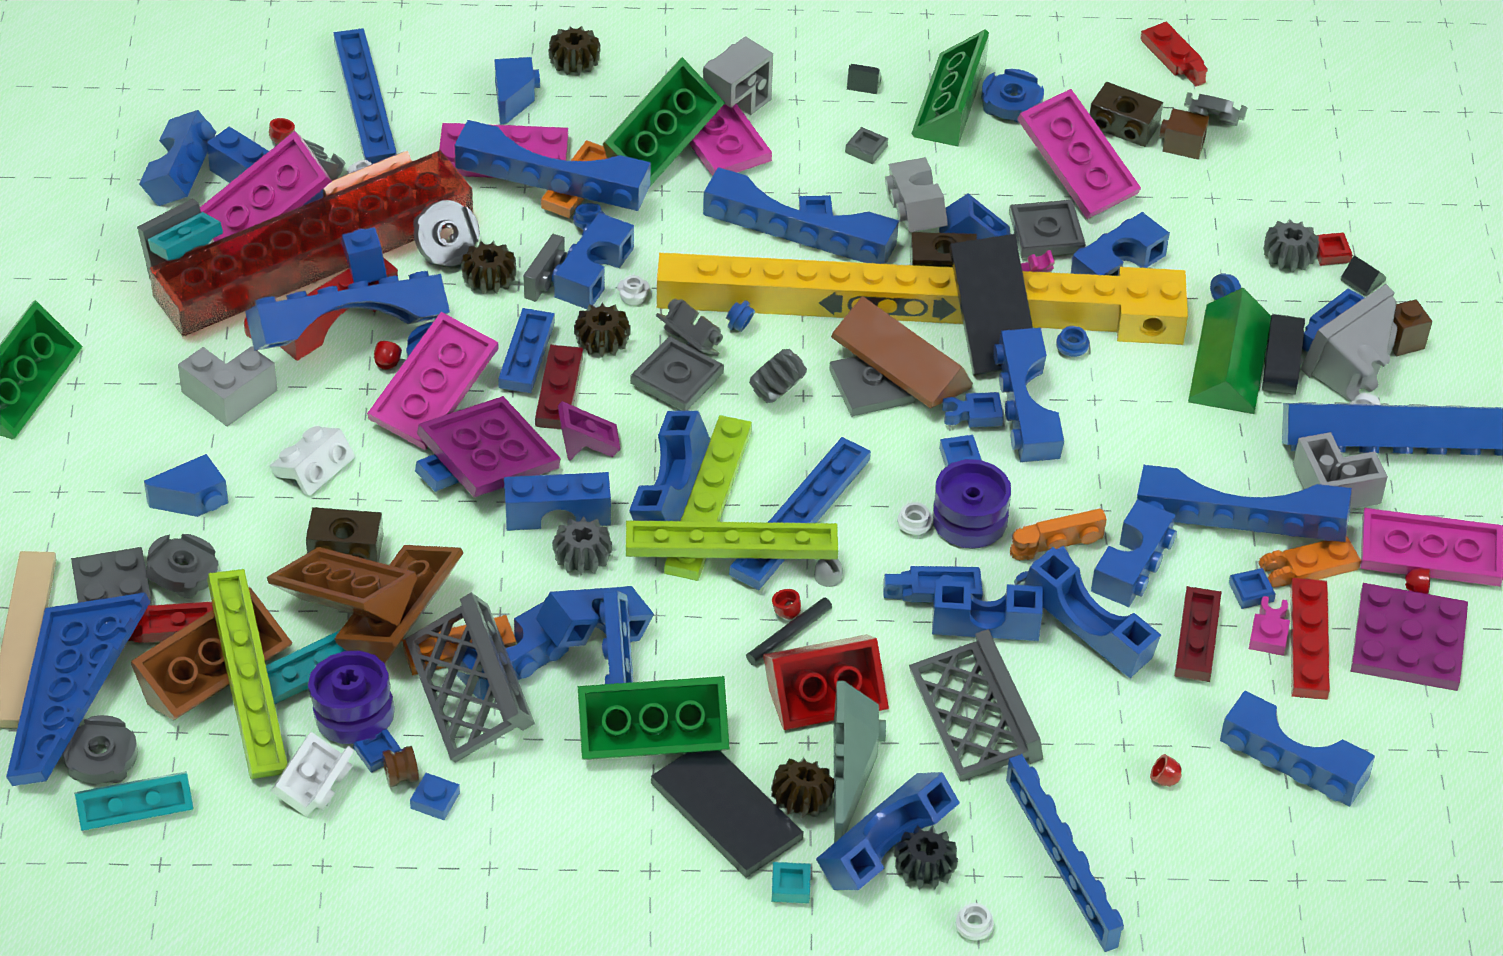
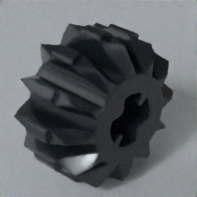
M918 825L914 829V833L904 831L901 842H897L895 846L896 872L903 874L905 884L916 881L919 890L924 884H929L935 890L939 885V881L948 883L949 879H951V874L957 869L956 842L949 841L947 831L937 834L933 825L928 831H923Z

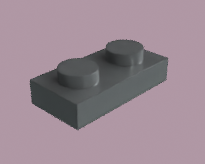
M552 233L524 273L525 299L536 302L543 291L549 290L555 267L558 264L561 265L568 254L565 252V237Z

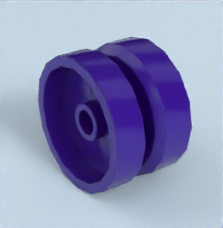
M974 459L953 462L941 470L935 483V500L932 512L933 526L938 535L947 542L962 548H981L992 545L1000 539L1008 526L1011 502V482L1005 472L994 464Z
M363 651L340 652L330 655L319 662L310 673L308 689L313 704L315 722L319 732L328 740L340 744L356 743L355 741L369 738L373 740L377 734L387 729L392 723L395 706L390 691L389 673L385 663L375 655Z

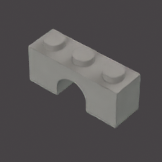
M922 157L888 164L890 175L885 176L886 191L888 195H891L893 208L897 209L899 222H905L909 233L948 226L944 195L939 184H933L932 169L927 158Z

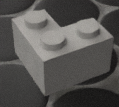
M745 36L735 44H731L723 53L709 60L703 66V79L727 106L731 108L737 104L740 109L752 115L772 100L774 53Z
M252 346L228 363L223 362L205 347H202L178 364L181 392L227 427L278 391L275 363L259 351H254Z
M1331 432L1298 439L1293 467L1304 489L1316 484L1352 488L1350 509L1382 503L1388 476L1376 452L1343 457Z

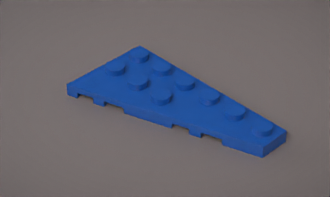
M145 592L45 608L6 775L12 786L46 782L150 604L151 601Z

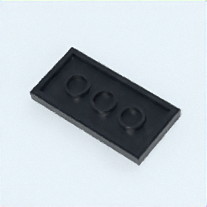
M1016 234L951 243L949 250L972 374L979 375L1002 371L1001 364L996 365L994 360V345L999 344L1001 331L1033 328Z
M721 751L685 753L651 775V784L745 878L803 840L804 831L779 807H776V804Z

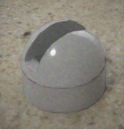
M838 559L818 560L814 571V578L818 584L824 587H833L841 582L843 568Z

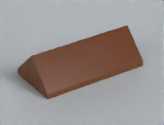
M863 296L832 333V339L930 409L943 403L944 398L955 397L972 388L973 382L960 364Z
M403 545L389 565L416 572L417 580L399 626L352 614L334 638L336 643L346 651H363L373 654L386 664L452 573L464 554L462 548Z
M317 547L267 576L268 584L301 600L399 626L417 580L416 572L321 547Z
M249 587L264 660L266 662L290 647L293 642L252 588ZM214 610L131 661L147 705L173 721L230 685Z

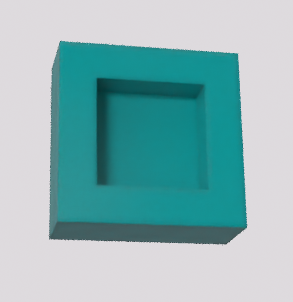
M773 862L771 902L809 904L811 864Z

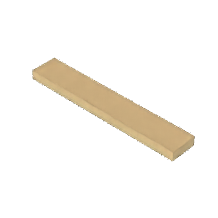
M20 551L0 650V728H18L45 608H48L57 561L55 552Z

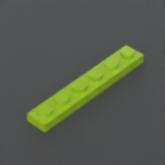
M719 415L681 521L720 522L752 432L751 421ZM667 557L664 574L699 581L706 558Z
M626 521V557L838 559V523Z
M245 569L209 573L207 582L250 779L281 775L288 764Z

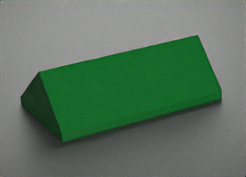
M986 29L939 54L911 132L915 138L959 146L986 67L989 32Z
M681 57L602 143L606 157L611 158L621 155L651 162V186L725 102L691 65Z
M1244 287L1206 304L1188 403L1255 414L1271 315Z
M36 300L31 302L0 343V436L9 439L16 438L83 347Z
M725 676L577 686L582 760L730 750Z

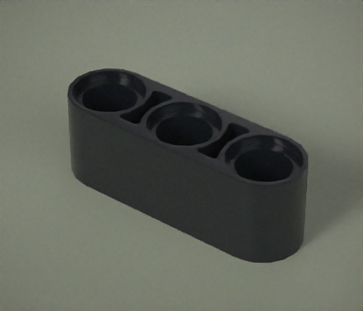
M1272 313L1262 390L1296 395L1305 318Z

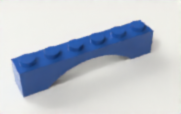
M467 120L454 145L455 168L621 208L639 211L650 187L651 162L621 155L592 161H566L549 158L519 146L497 126Z
M720 167L717 168L704 190L703 215L859 262L886 264L897 244L899 220L869 211L851 215H822L800 211L781 204L766 195L747 175Z
M420 271L408 275L409 279L399 281L398 276H390L378 280L379 284L371 286L368 285V281H360L349 284V289L338 291L337 286H330L317 290V295L307 296L306 291H300L287 295V300L276 301L275 296L258 299L255 301L256 305L245 311L254 351L286 346L297 340L307 326L319 316L339 309L364 308L377 310L394 316L406 324L435 320L440 312L450 313L441 274L429 276L428 271Z
M1143 464L1137 499L1175 514L1174 522L1345 542L1350 516L1352 488L1316 484L1304 490L1286 495L1246 497L1223 493L1206 487L1188 477L1178 468Z

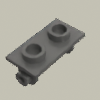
M673 299L668 305L669 312L667 315L656 314V317L665 323L663 328L675 337L680 338L682 336L688 341V346L703 354L708 353L716 356L720 354L713 346L718 345L723 339L721 329L704 316H700L694 325L693 323L699 312L683 299Z

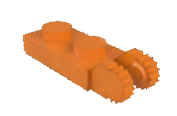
M1099 508L1036 522V524L1024 526L1022 529H1016L1012 535L1013 544L1010 547V555L1015 560L1034 559L1037 552L1047 551L1052 547L1058 549L1062 546L1066 547L1080 543L1091 544L1099 539H1103L1107 521L1104 510Z
M1347 535L1345 542L1325 540L1284 550L1283 552L1276 550L1265 554L1258 561L1260 568H1263L1264 571L1274 570L1268 574L1267 578L1271 586L1275 588L1290 585L1292 578L1319 580L1356 571L1360 568L1361 559Z

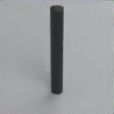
M823 597L746 654L748 662L755 666L764 659V654L773 653L831 610L832 603L830 600Z

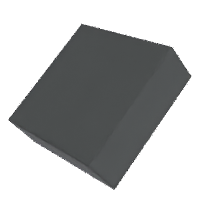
M860 127L846 144L845 153L873 165L888 147L889 138Z

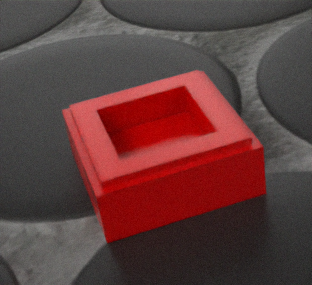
M1344 232L1317 235L1319 236L1317 259L1320 266L1350 263L1353 254Z

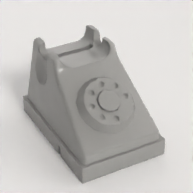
M1384 284L1321 327L1315 335L1301 370L1309 378L1312 376L1316 377L1350 402L1354 401L1355 397L1360 394V389H1365L1368 392L1375 390L1379 385L1377 374L1381 366L1384 367L1389 364L1391 360L1389 355L1396 338L1397 325L1393 322L1397 303L1393 297L1395 292L1387 284Z

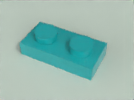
M201 212L149 238L150 250L168 261L178 259L185 252L197 246L206 245L213 238L223 234L220 221Z

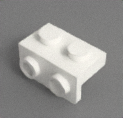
M313 426L307 429L302 435L303 438L293 446L282 450L279 453V458L269 465L274 476L296 479L302 492L305 495H312L355 457L340 428Z
M310 732L270 792L305 817L316 807L323 810L335 793L330 789L334 781L336 780L340 783L351 769L352 764L348 760L354 749L347 746L340 753L313 732Z

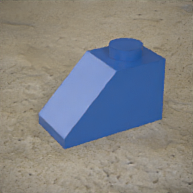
M532 57L494 59L495 87L500 125L507 124L535 101L534 88H540L539 69H533Z
M969 193L946 207L948 226L939 227V233L977 234V239L1011 234L1008 224Z
M375 227L359 229L342 235V247L354 283L360 281L372 282L387 277L382 248Z
M207 454L144 480L147 504L153 509L198 517L229 503L226 480Z

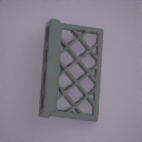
M472 592L459 599L461 602L460 607L405 638L449 758L455 763L515 728L524 731L535 724L488 603ZM464 618L466 627L461 640L450 637L449 634L453 624ZM430 637L436 638L437 642L431 657L422 655L418 644ZM446 642L458 645L452 663L439 660ZM467 648L476 650L478 654L472 670L460 666ZM437 665L449 669L442 687L433 685L431 680ZM458 672L470 675L463 694L451 690ZM479 678L488 680L490 685L484 700L472 697ZM448 695L460 699L453 718L446 716L443 711ZM469 702L482 705L475 724L462 721ZM490 708L499 710L503 719L502 723L492 729L483 727ZM463 726L472 729L468 742L457 748L455 737L459 727Z
M989 629L976 633L975 642L909 665L911 675L960 782L1008 765L1009 758L1023 754L1024 758L1028 759L1029 764L1043 760L1041 738ZM973 655L976 661L971 672L955 667L958 660ZM932 669L943 672L937 684L923 680L921 673ZM950 675L966 680L961 691L945 687ZM973 683L989 688L984 699L968 694ZM940 694L956 699L950 711L935 706ZM963 702L979 707L974 719L957 714ZM986 710L1001 714L1002 718L997 727L980 722ZM952 722L969 727L963 739L948 735L947 731ZM976 730L992 735L986 747L970 742ZM999 738L1014 742L1017 748L1006 753L993 750ZM965 750L982 755L978 763L964 768L960 759Z

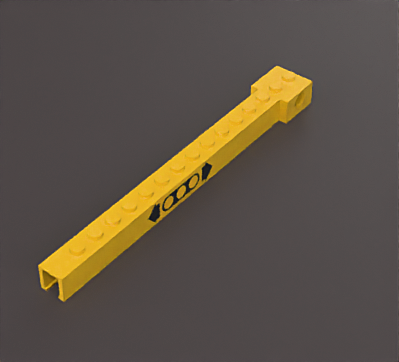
M659 252L656 308L668 309V305L673 299H683L695 310L729 312L736 302L742 304L747 300L750 302V307L758 314L845 318L863 296L897 321L963 324L953 267ZM1120 267L1118 276L1022 271L1033 328L1064 329L1068 326H1077L1088 331L1117 332V342L1183 345L1188 320L1186 270Z

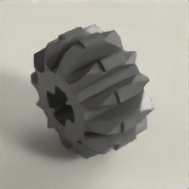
M1290 218L1287 223L1277 221L1275 226L1269 227L1266 232L1263 246L1264 255L1268 257L1269 264H1278L1279 271L1283 268H1289L1292 273L1296 268L1306 270L1307 266L1313 264L1317 258L1319 236L1315 235L1314 227H1304L1303 221L1293 223Z
M790 348L782 349L750 377L749 384L759 398H762L766 403H773L806 375L807 368L802 363L803 360Z
M583 516L581 521L576 522L569 518L567 526H558L552 541V549L557 565H564L567 573L578 570L580 576H582L586 570L596 574L598 566L606 567L612 552V541L608 528L600 527L598 519L587 522Z

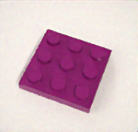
M504 396L418 425L417 435L474 498L504 488V477L542 475L559 469L561 458Z
M1363 582L1360 592L1350 672L1458 691L1461 679L1468 601Z

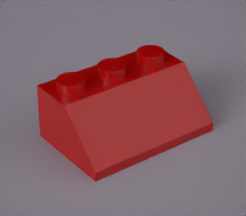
M864 634L763 655L769 692L783 730L834 720L837 681H845L879 704V711L889 709L876 637Z

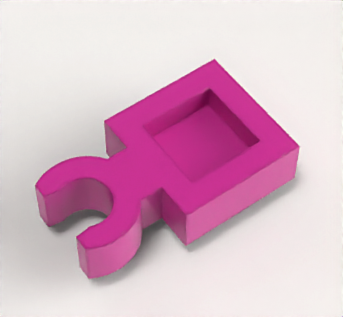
M1048 250L1045 254L1038 257L1032 254L1027 258L1028 262L1021 263L1022 271L1052 272L1055 261L1051 250Z
M1264 596L1260 605V614L1255 613L1248 649L1284 656L1290 620L1285 619L1288 602L1287 600H1282L1281 607L1273 609L1268 605L1269 597Z

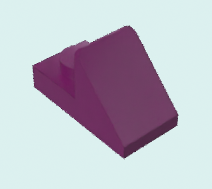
M563 401L558 405L561 430L569 461L585 446L610 457H613L621 450L617 424Z

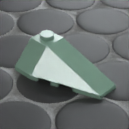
M837 681L833 724L835 779L834 843L847 832L876 761L879 742L886 741V720L879 719V704L845 681Z

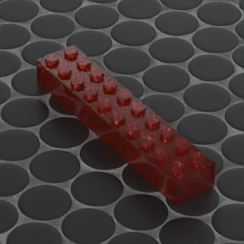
M441 150L187 252L178 259L165 261L150 267L152 295L181 336H187L249 310L256 305L255 301L271 296L278 298L348 269L349 266L341 242L343 234L375 227L382 253L384 254L415 241L414 219L425 207L434 202L444 200L455 201L473 212L472 187Z

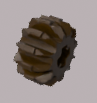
M569 25L568 30L558 29L557 34L551 36L548 56L550 63L554 64L556 71L565 70L566 75L576 72L580 76L581 71L591 72L592 67L598 65L601 44L599 38L594 36L593 30L584 31L583 26L573 29Z
M494 240L491 244H484L480 241L478 247L469 246L468 252L463 254V259L461 260L464 283L469 284L471 291L481 289L483 295L487 291H494L498 294L500 288L509 289L511 281L515 280L517 274L514 252L509 251L506 244L497 246Z
M603 302L600 307L589 304L587 311H579L577 320H575L574 335H576L578 346L586 349L589 356L594 353H599L601 358H603L605 353L616 356L618 349L626 348L627 340H629L631 335V325H629L626 311H618L616 304L610 307H605Z
M803 757L800 762L789 758L786 764H780L775 771L771 785V797L776 800V807L787 809L788 815L797 813L803 819L806 814L817 818L819 813L827 811L828 806L831 804L835 789V779L830 776V769L819 767L818 761L810 763Z

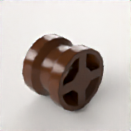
M412 745L403 747L399 752H392L391 750L382 751L384 771L389 787L397 786L400 781L408 780L411 783L419 781L418 767Z

